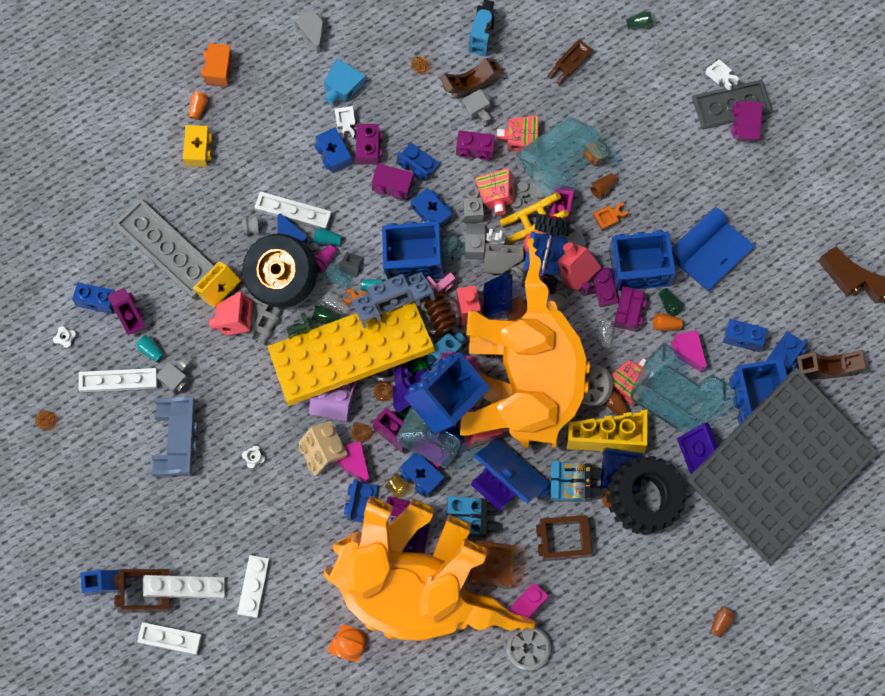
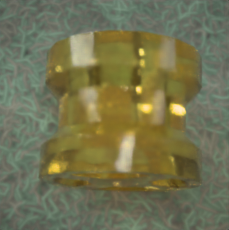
M397 473L387 482L385 488L391 490L393 496L398 498L410 484L407 481H403L401 475Z

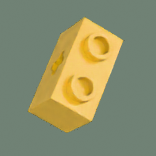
M185 125L183 150L185 166L207 167L208 161H211V150L208 149L209 144H212L213 135L209 132L208 126Z
M218 262L193 289L204 302L215 308L224 300L229 292L236 288L240 279L227 265Z

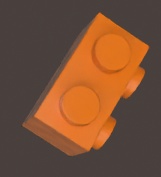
M208 43V50L204 51V61H206V64L202 66L201 72L206 85L228 86L232 59L230 45Z

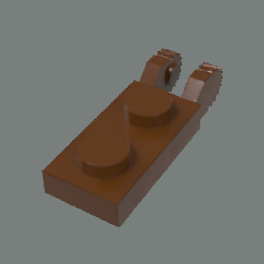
M578 39L556 62V65L548 73V78L552 79L561 70L563 74L556 82L560 86L593 53V49Z

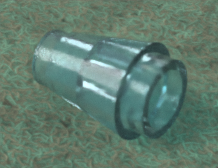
M332 262L323 272V275L326 277L325 279L344 289L351 282V279L345 272Z

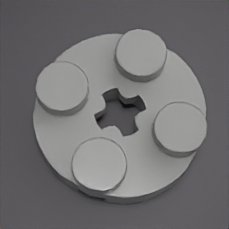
M520 181L515 186L514 203L510 204V207L515 213L546 198L545 190L536 183ZM530 196L533 201L526 204L524 203L525 200L522 199L523 197ZM535 211L527 216L528 218H532L533 216H536L538 212Z

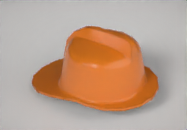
M342 624L327 650L331 654L348 661H359L366 648V634L361 630Z

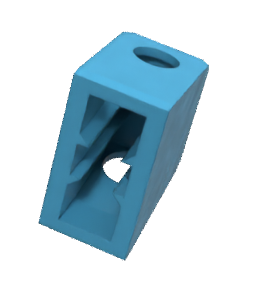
M336 58L324 81V88L328 91L324 97L325 101L331 105L334 104L337 98L347 102L365 85V75Z
M457 333L454 337L451 334H446L434 345L435 352L427 355L425 362L427 368L430 370L434 368L433 363L439 359L441 352L446 353L447 350L461 352L462 344L466 341L465 337L461 333Z

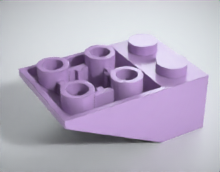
M357 381L310 398L309 414L347 422Z

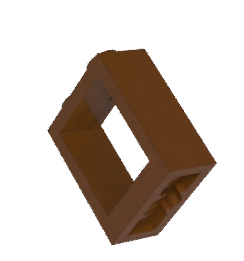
M588 515L540 519L539 525H536V535L541 537V544H538V554L543 557V561L591 557ZM579 523L581 550L548 553L546 526Z
M120 569L117 575L114 576V586L117 587L114 606L118 607V613L167 612L170 609L169 597H158V605L125 606V578H143L145 575L169 576V569Z

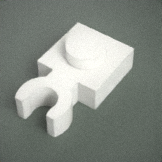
M717 60L706 69L705 74L717 84L723 82L727 90L732 88V84L729 82L737 85L739 81L737 76L731 75L732 70L720 60Z
M353 106L335 109L337 128H343L341 131L342 140H345L344 135L347 132L351 133L352 139L355 138L354 130L351 128V126H356Z
M489 229V233L486 234L485 243L504 245L505 236H503V231L500 230L499 233L493 232V229Z

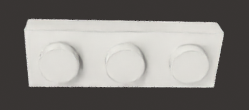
M249 555L238 615L258 618L269 558Z
M142 622L137 642L197 655L202 635Z

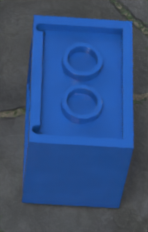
M427 220L424 223L410 221L406 224L389 223L387 226H382L383 269L387 279L400 274L407 278L420 272L423 273L425 278L428 276L431 278L445 277L443 233L439 221Z
M669 231L636 232L633 235L617 234L612 237L609 254L616 292L622 291V287L639 290L669 287L672 285L676 273Z
M461 352L449 353L444 358L441 357L433 363L434 368L431 371L427 370L420 376L422 380L419 383L415 382L407 389L409 393L404 397L434 434L454 426L490 389L488 384Z
M783 358L738 365L732 373L731 378H729L730 388L735 391L733 401L735 408L739 409L740 415L737 416L739 425L787 376Z

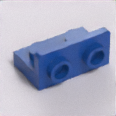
M411 142L402 153L399 151L397 154L398 164L404 169H410L419 180L424 179L427 181L440 166L438 161Z
M787 331L766 361L783 358L786 372L788 370L791 372L798 363L795 361L797 356L804 355L808 349L805 346L808 340L804 339L802 341Z
M354 479L353 484H349L348 495L350 496V501L345 503L344 508L347 520L363 523L367 501L370 496L376 498L378 485L358 482V479Z

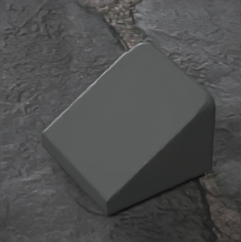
M346 252L340 263L339 272L357 278L364 257Z

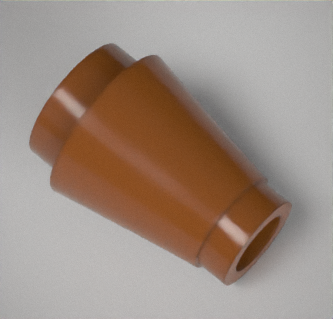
M609 173L594 181L590 187L591 193L596 198L605 197L617 182L616 176L613 173Z
M616 390L611 393L610 398L605 402V406L617 416L628 413L629 409L621 394H618Z
M721 606L720 610L716 612L710 633L720 638L734 622L735 619L733 618L736 614Z

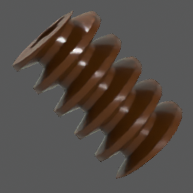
M445 294L435 295V300L432 301L430 298L424 304L427 314L430 316V321L433 323L432 327L436 330L435 334L438 337H444L446 334L453 335L460 330L459 327L453 328L457 324L456 320L450 321L454 314H448L452 308L445 307L449 303L448 300H442L446 297Z

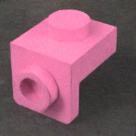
M450 272L437 284L430 276L425 279H427L433 293L436 295L442 289L446 292L454 285L452 281L455 277Z

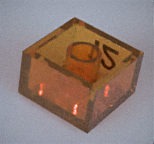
M476 540V544L487 548V555L482 564L473 567L471 584L510 589L516 545Z

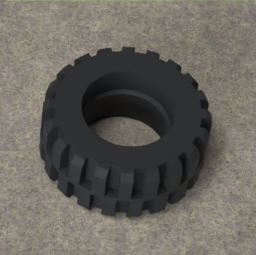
M641 456L632 459L617 469V472L610 478L612 482L607 487V491L610 492L607 495V502H611V506L608 508L611 513H615L616 517L614 519L617 523L621 521L623 523L622 527L626 530L631 528L633 533L638 534L642 532L643 535L659 532L671 526L673 522L679 519V513L683 512L685 508L682 502L686 501L687 495L683 494V490L686 487L685 483L681 484L680 478L682 476L680 473L676 474L674 472L675 467L672 464L667 466L666 460L662 458L656 460L655 456H648L647 458ZM638 478L650 480L660 492V507L654 513L643 511L633 500L632 485Z

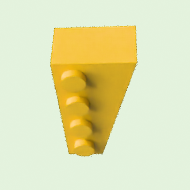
M647 409L637 413L628 412L619 416L612 417L610 415L604 416L601 419L593 418L569 422L566 445L568 450L632 454L645 453L647 447Z

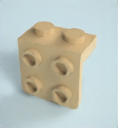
M331 421L310 427L299 441V450L304 454L308 469L312 471L314 476L319 475L328 463L347 456L346 450Z

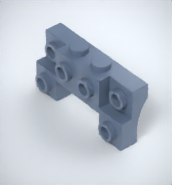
M420 272L407 278L400 274L368 287L367 294L351 300L363 328H366L365 321L376 317L377 321L380 322L381 314L415 301L417 306H420L419 299L430 296L433 301L435 296L427 279Z
M193 396L155 398L156 413H154V418L156 420H169L168 455H152L153 470H151V475L153 477L191 475L193 452L197 451V441L194 440V433L198 432V422L194 420L195 399Z

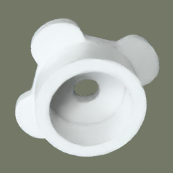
M61 326L58 328V333L53 338L55 344H61L68 348L71 346L76 333Z
M253 446L242 453V458L246 459L248 468L252 469L258 463L265 461V457L261 455L258 446Z

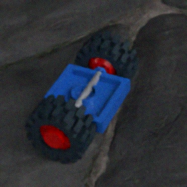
M537 214L534 229L546 232V234L531 232L530 238L534 239L533 247L537 249L536 256L541 259L540 279L548 286L549 294H555L558 278L549 276L546 273L556 275L560 273L558 260L564 255L563 246L567 242V238L563 236H568L571 221L557 216ZM529 247L523 268L527 270L524 273L522 287L524 288L530 266Z

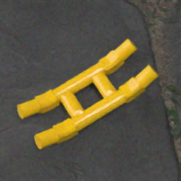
M558 192L499 220L501 227L519 219L523 223L525 229L507 237L509 244L523 239L535 231V224L531 225L527 215L535 211L538 214L546 215L544 207L561 198ZM564 209L552 216L565 218L569 214L568 211Z

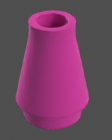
M328 245L314 256L317 261L318 272L326 271L334 255L337 253V250L332 245Z

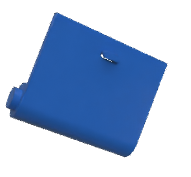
M714 207L672 246L674 265L677 264L703 288L710 291L755 248V245L727 223L726 215L719 208Z
M499 438L473 456L527 504L535 497L538 499L540 497L545 498L551 492L549 488L551 484Z

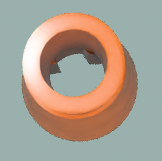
M194 91L190 98L189 118L200 119L208 103V95Z
M661 312L654 315L653 329L658 331L681 330L682 319Z

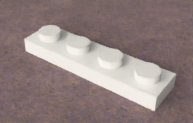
M261 191L254 207L255 211L275 217L281 213L289 221L314 228L323 227L327 229L332 215L331 211Z
M157 369L79 372V392L157 389Z
M145 575L143 577V597L224 598V577Z

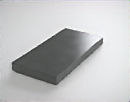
M762 79L732 86L731 90L723 88L692 95V101L702 130L734 123L735 116L732 114V109L735 101L762 102L761 116L772 114L773 112Z

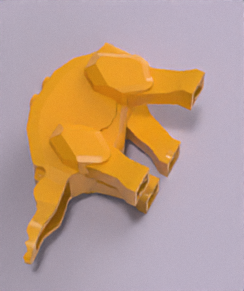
M530 238L528 239L530 266L525 280L528 308L524 316L517 320L488 319L479 311H468L467 335H470L469 354L503 355V363L510 383L488 377L479 370L478 374L490 387L482 398L490 401L491 404L476 410L469 409L461 418L460 435L468 436L499 428H509V433L522 444L524 449H529L530 440L552 443L551 449H556L558 432L575 416L583 400L584 393L588 394L589 381L585 380V374H589L590 361H586V354L580 336L564 314L558 310L556 302L548 301V286L540 279L541 259L536 256L537 249L533 247L534 239Z
M370 496L365 507L362 532H354L347 538L333 544L332 549L339 557L333 567H327L323 572L324 577L339 588L347 608L362 623L366 624V628L372 631L378 629L384 632V635L389 639L398 638L422 641L451 634L457 628L465 629L467 624L477 630H484L495 625L510 631L516 628H520V630L525 628L533 630L535 628L536 622L534 620L512 613L493 597L471 593L464 586L471 568L482 564L487 555V548L467 540L470 533L469 523L448 515L432 556L427 553L403 552V548L415 532L429 523L433 516L434 507L414 498L389 523L388 518L393 506Z

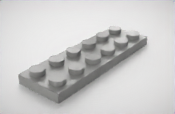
M140 198L113 223L114 226L193 299L198 295L193 287L214 266Z

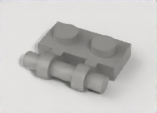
M251 297L253 304L250 331L239 334L253 339L255 334L258 333L261 335L258 342L265 344L272 335L271 331L274 325L280 319L281 310L274 308L272 313L267 312L269 305ZM263 318L268 320L265 328L260 327Z

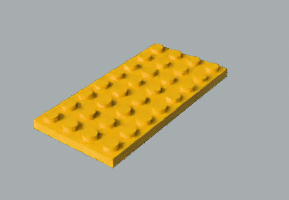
M413 301L381 314L380 322L377 321L376 317L365 321L366 328H363L359 317L355 313L267 346L288 406L435 352L415 302Z

